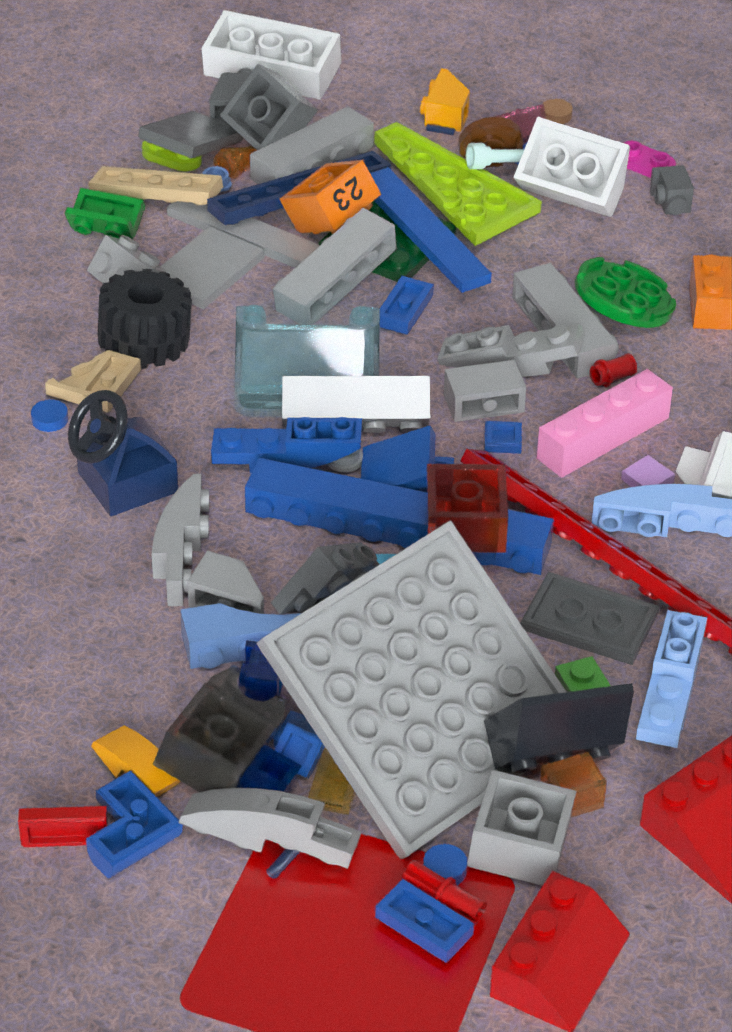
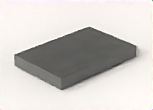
M195 111L140 126L138 138L188 158L204 155L244 140L229 124Z
M548 572L520 624L526 632L633 665L659 613V606Z

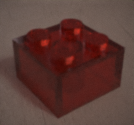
M427 464L426 535L451 520L472 552L506 553L508 503L505 465Z

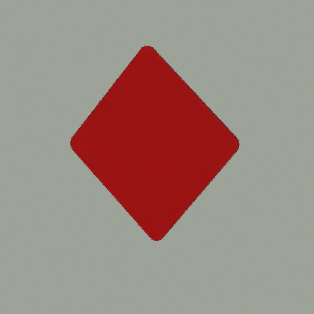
M361 833L348 869L339 865L327 864L317 857L300 852L277 878H272L267 874L266 870L286 848H283L278 843L266 840L262 851L253 850L180 993V1003L186 1010L254 1032H458L513 897L515 885L507 876L467 866L466 877L458 886L471 895L485 901L487 908L484 909L485 913L480 921L474 926L473 936L445 963L375 918V906L402 880V874L411 861H417L423 865L426 852L416 850L409 856L401 859L388 841Z

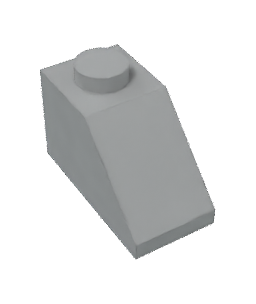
M207 551L187 581L189 607L221 603L235 609L264 614V597L244 561Z

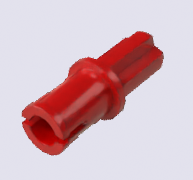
M411 861L402 874V879L474 923V926L485 913L484 909L487 908V903L456 885V880L452 877L445 879L417 861Z

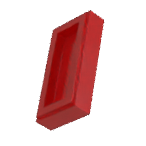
M107 806L19 808L18 824L21 846H86V838L108 826Z

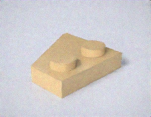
M107 350L95 356L93 360L71 368L72 376L60 382L54 378L47 380L45 383L46 395L80 404L88 395L99 390H110L121 397L141 371L140 359ZM103 401L102 409L104 412L109 413L113 405Z

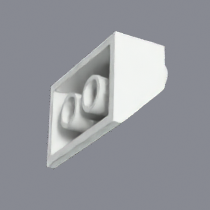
M537 117L514 174V179L523 190L611 217L614 214L624 188L630 146Z

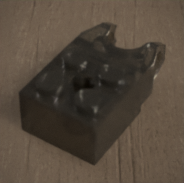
M232 665L229 669L212 676L207 683L205 682L166 731L153 765L198 792L214 789L241 788L273 743L274 737L284 720L285 709L290 697L282 693L267 701H255L248 698L241 692L237 683L242 669Z

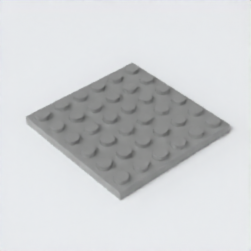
M451 520L256 643L397 856L401 859L409 856L482 804L491 772L495 770L484 720L520 698L566 692ZM504 768V769H498V770H496V771H500V772H504V773H508V774H512V775H516V776H521V775L524 774V773L513 774L511 768Z

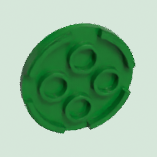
M603 257L586 260L579 267L575 277V288L578 294L589 306L604 316L623 324L643 328L659 327L671 319L676 308V300L666 290L668 287L667 283L650 270L627 260L624 261L623 265L604 262L605 259Z

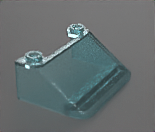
M258 305L236 306L235 410L246 417H282V376H379L380 308L355 307L349 316V325L266 324L265 311Z

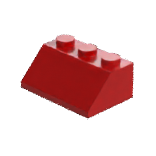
M551 871L492 965L490 997L567 1032H574L630 937V933L592 887Z

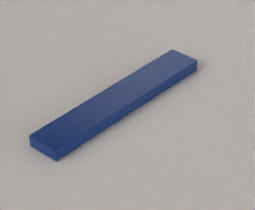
M389 167L370 173L381 193L374 200L376 204L461 293L491 283L492 273Z

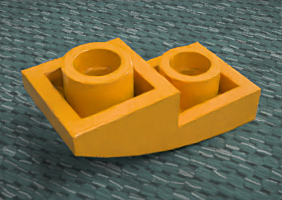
M125 725L95 740L91 744L93 750L115 778L131 770L156 797L179 784L184 777L172 761L153 743Z

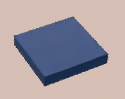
M431 425L364 446L362 451L361 479L413 490L433 485L436 434Z

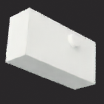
M226 10L223 11L201 48L204 75L220 78L222 73H238L242 68L254 70L256 65L260 64L277 72L302 96L315 99L322 98L341 64L339 33Z

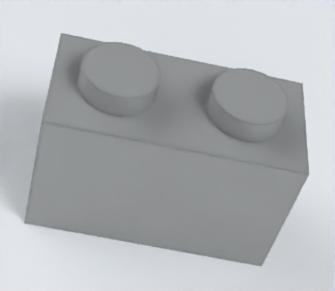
M515 360L445 369L444 397L454 422L523 413L525 411L526 385Z

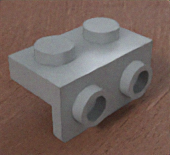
M105 235L87 269L89 273L102 283H109L111 276L115 274L124 275V271L131 269L135 272L142 271V269H152V272L159 273L163 271L168 273L158 265L160 260L145 251L141 252L138 250L139 243L124 235H121L119 239Z

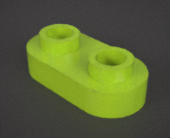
M146 141L142 143V155L148 161L184 172L196 170L202 164V155L188 158Z

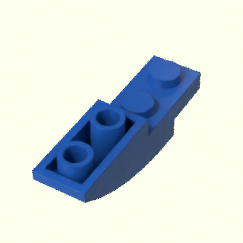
M287 418L286 429L214 428L211 448L212 464H249L250 473H252L259 458L307 468L325 465L361 449L362 418Z

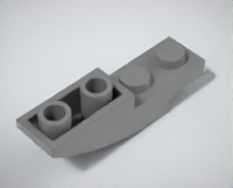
M580 323L567 326L558 325L552 329L537 332L527 331L517 336H514L509 325L496 328L486 327L481 331L466 334L456 333L446 337L437 360L440 365L456 368L515 360L522 377L550 374L554 361L579 355L585 334Z
M193 474L171 497L162 512L154 534L152 546L153 579H166L168 606H183L184 593H188L187 581L192 575L191 569H185V565H192L193 551H201V538H209V516L202 515V512H209V489H202L201 474Z
M226 788L194 793L179 821L180 824L192 827L199 833L214 835L233 842L241 848L261 852L266 840L278 843L283 848L298 850L317 857L327 864L339 865L347 869L361 835V831L322 818L321 815L325 806L323 802L296 794L258 788Z

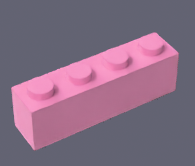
M649 369L638 373L539 427L536 459L561 478L668 419L673 387Z

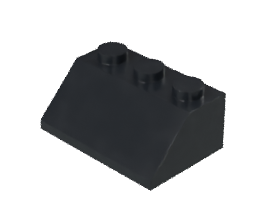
M632 683L520 698L484 720L495 770L511 768L513 774H518L538 768V763L548 762L550 768H557L574 763V758L585 756L587 763L611 757L610 750L625 742L634 695Z

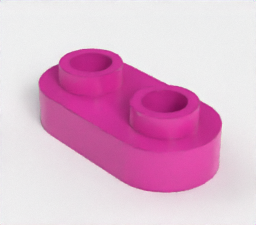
M634 140L624 142V144L630 146L627 169L651 178L652 168L676 166L675 159L665 152L657 151Z

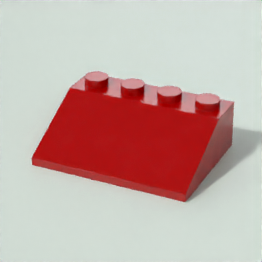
M732 735L644 794L640 827L731 904Z

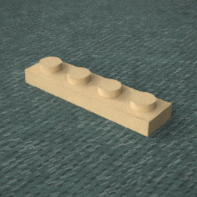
M102 166L88 183L90 190L143 200H164L167 203L177 201L190 202L196 205H206L207 199L217 196L223 188L221 175Z

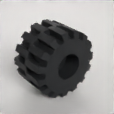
M131 269L124 271V275L115 274L111 276L109 283H103L99 294L98 343L100 348H105V351L110 350L138 358L143 368H147V364L154 363L156 367L165 365L166 358L172 362L179 359L180 351H186L190 339L192 299L189 288L184 287V282L179 278H170L169 273L163 271L156 273L152 272V269H142V271L137 272Z

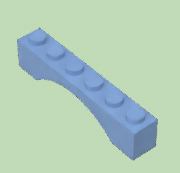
M221 603L180 609L181 633L190 669L200 667L212 669L224 663L242 660L254 662L261 657H265L256 643L302 613L286 615L259 614L235 609Z

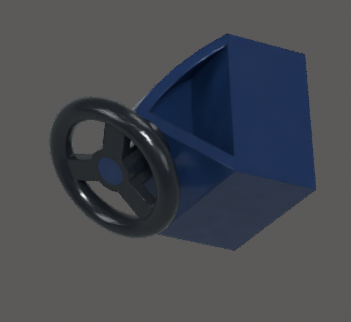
M110 390L96 391L81 401L69 423L68 444L72 454L77 458L79 475L110 517L175 494L178 490L177 460L143 417L128 418L127 408L123 399L117 393ZM103 401L113 405L116 418L103 413ZM90 410L91 419L87 425V431L79 439L82 421Z

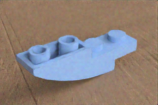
M657 484L630 487L595 496L592 523L608 532L639 533L646 537H667L668 527L680 528L686 532L702 531L731 537L732 499L712 497L713 486Z
M667 611L653 663L652 676L637 728L636 740L674 748L678 747L707 624L706 617L686 612Z

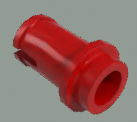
M629 353L608 361L603 359L597 360L590 368L592 382L596 386L603 385L604 387L611 386L613 381L637 373L636 360Z

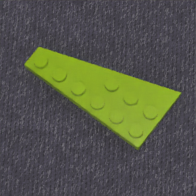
M398 122L375 131L374 144L474 246L539 214L541 211V200L484 169H469L466 159Z

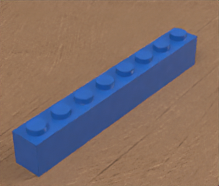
M264 458L258 459L245 485V512L254 514L259 518L270 517L289 521L297 526L308 525L326 529L334 534L345 533L363 537L372 542L383 541L397 544L405 549L451 520L480 565L491 564L513 569L518 573L529 572L541 575L552 544L554 522L552 518Z

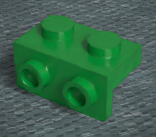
M80 188L74 207H67L64 214L70 227L78 233L88 235L91 231L118 239L121 235L134 239L146 206L143 199Z

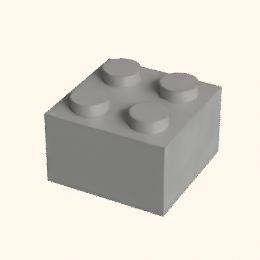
M492 770L473 830L467 866L543 886L551 871L557 872L570 824L576 791Z

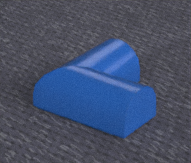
M130 770L96 790L97 802L101 806H107V813L115 822L86 838L87 852L92 863L106 878H111L179 837L183 831V824L179 823L180 820Z

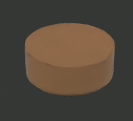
M562 99L547 100L541 105V118L559 124L568 123L572 119L573 107L569 102Z

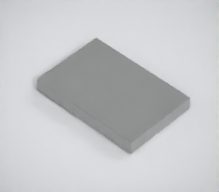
M209 226L160 267L170 274V278H179L183 281L184 287L189 288L191 292L192 304L205 309L264 259V249Z

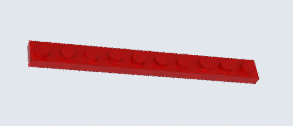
M466 448L460 462L471 469L470 475L483 483H492L498 487L497 493L501 497L515 503L518 501L526 507L525 513L554 519L553 532L556 535L569 541L575 540L581 544V552L593 559H602L610 564V572L625 580L632 579L640 585L638 590L643 595L654 600L661 599L668 604L667 610L706 617L707 624L704 637L716 642L722 641L730 647L728 652L732 655V617L489 452Z

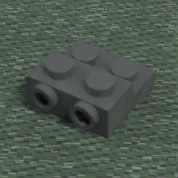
M361 542L317 547L272 600L271 604L279 614L303 613L380 565L376 561L377 556L371 548Z

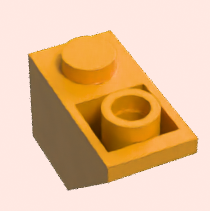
M441 68L436 80L431 79L428 96H423L420 114L425 115L424 126L431 124L455 128L456 131L461 132L469 116L470 90L448 69Z

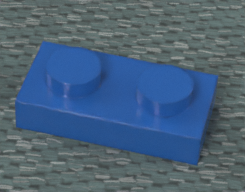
M401 276L376 313L375 326L408 335L433 297L434 284Z
M404 879L375 906V918L445 963L454 956L474 933V923Z

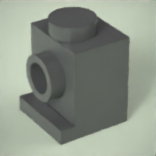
M685 166L652 168L650 195L654 196L656 204H661L665 215L691 213L694 187Z

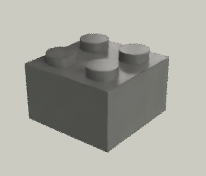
M257 64L220 116L256 150H259L306 127L318 109L277 72Z

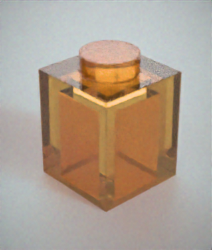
M588 752L542 766L540 782L576 791L571 818L604 808L607 781Z

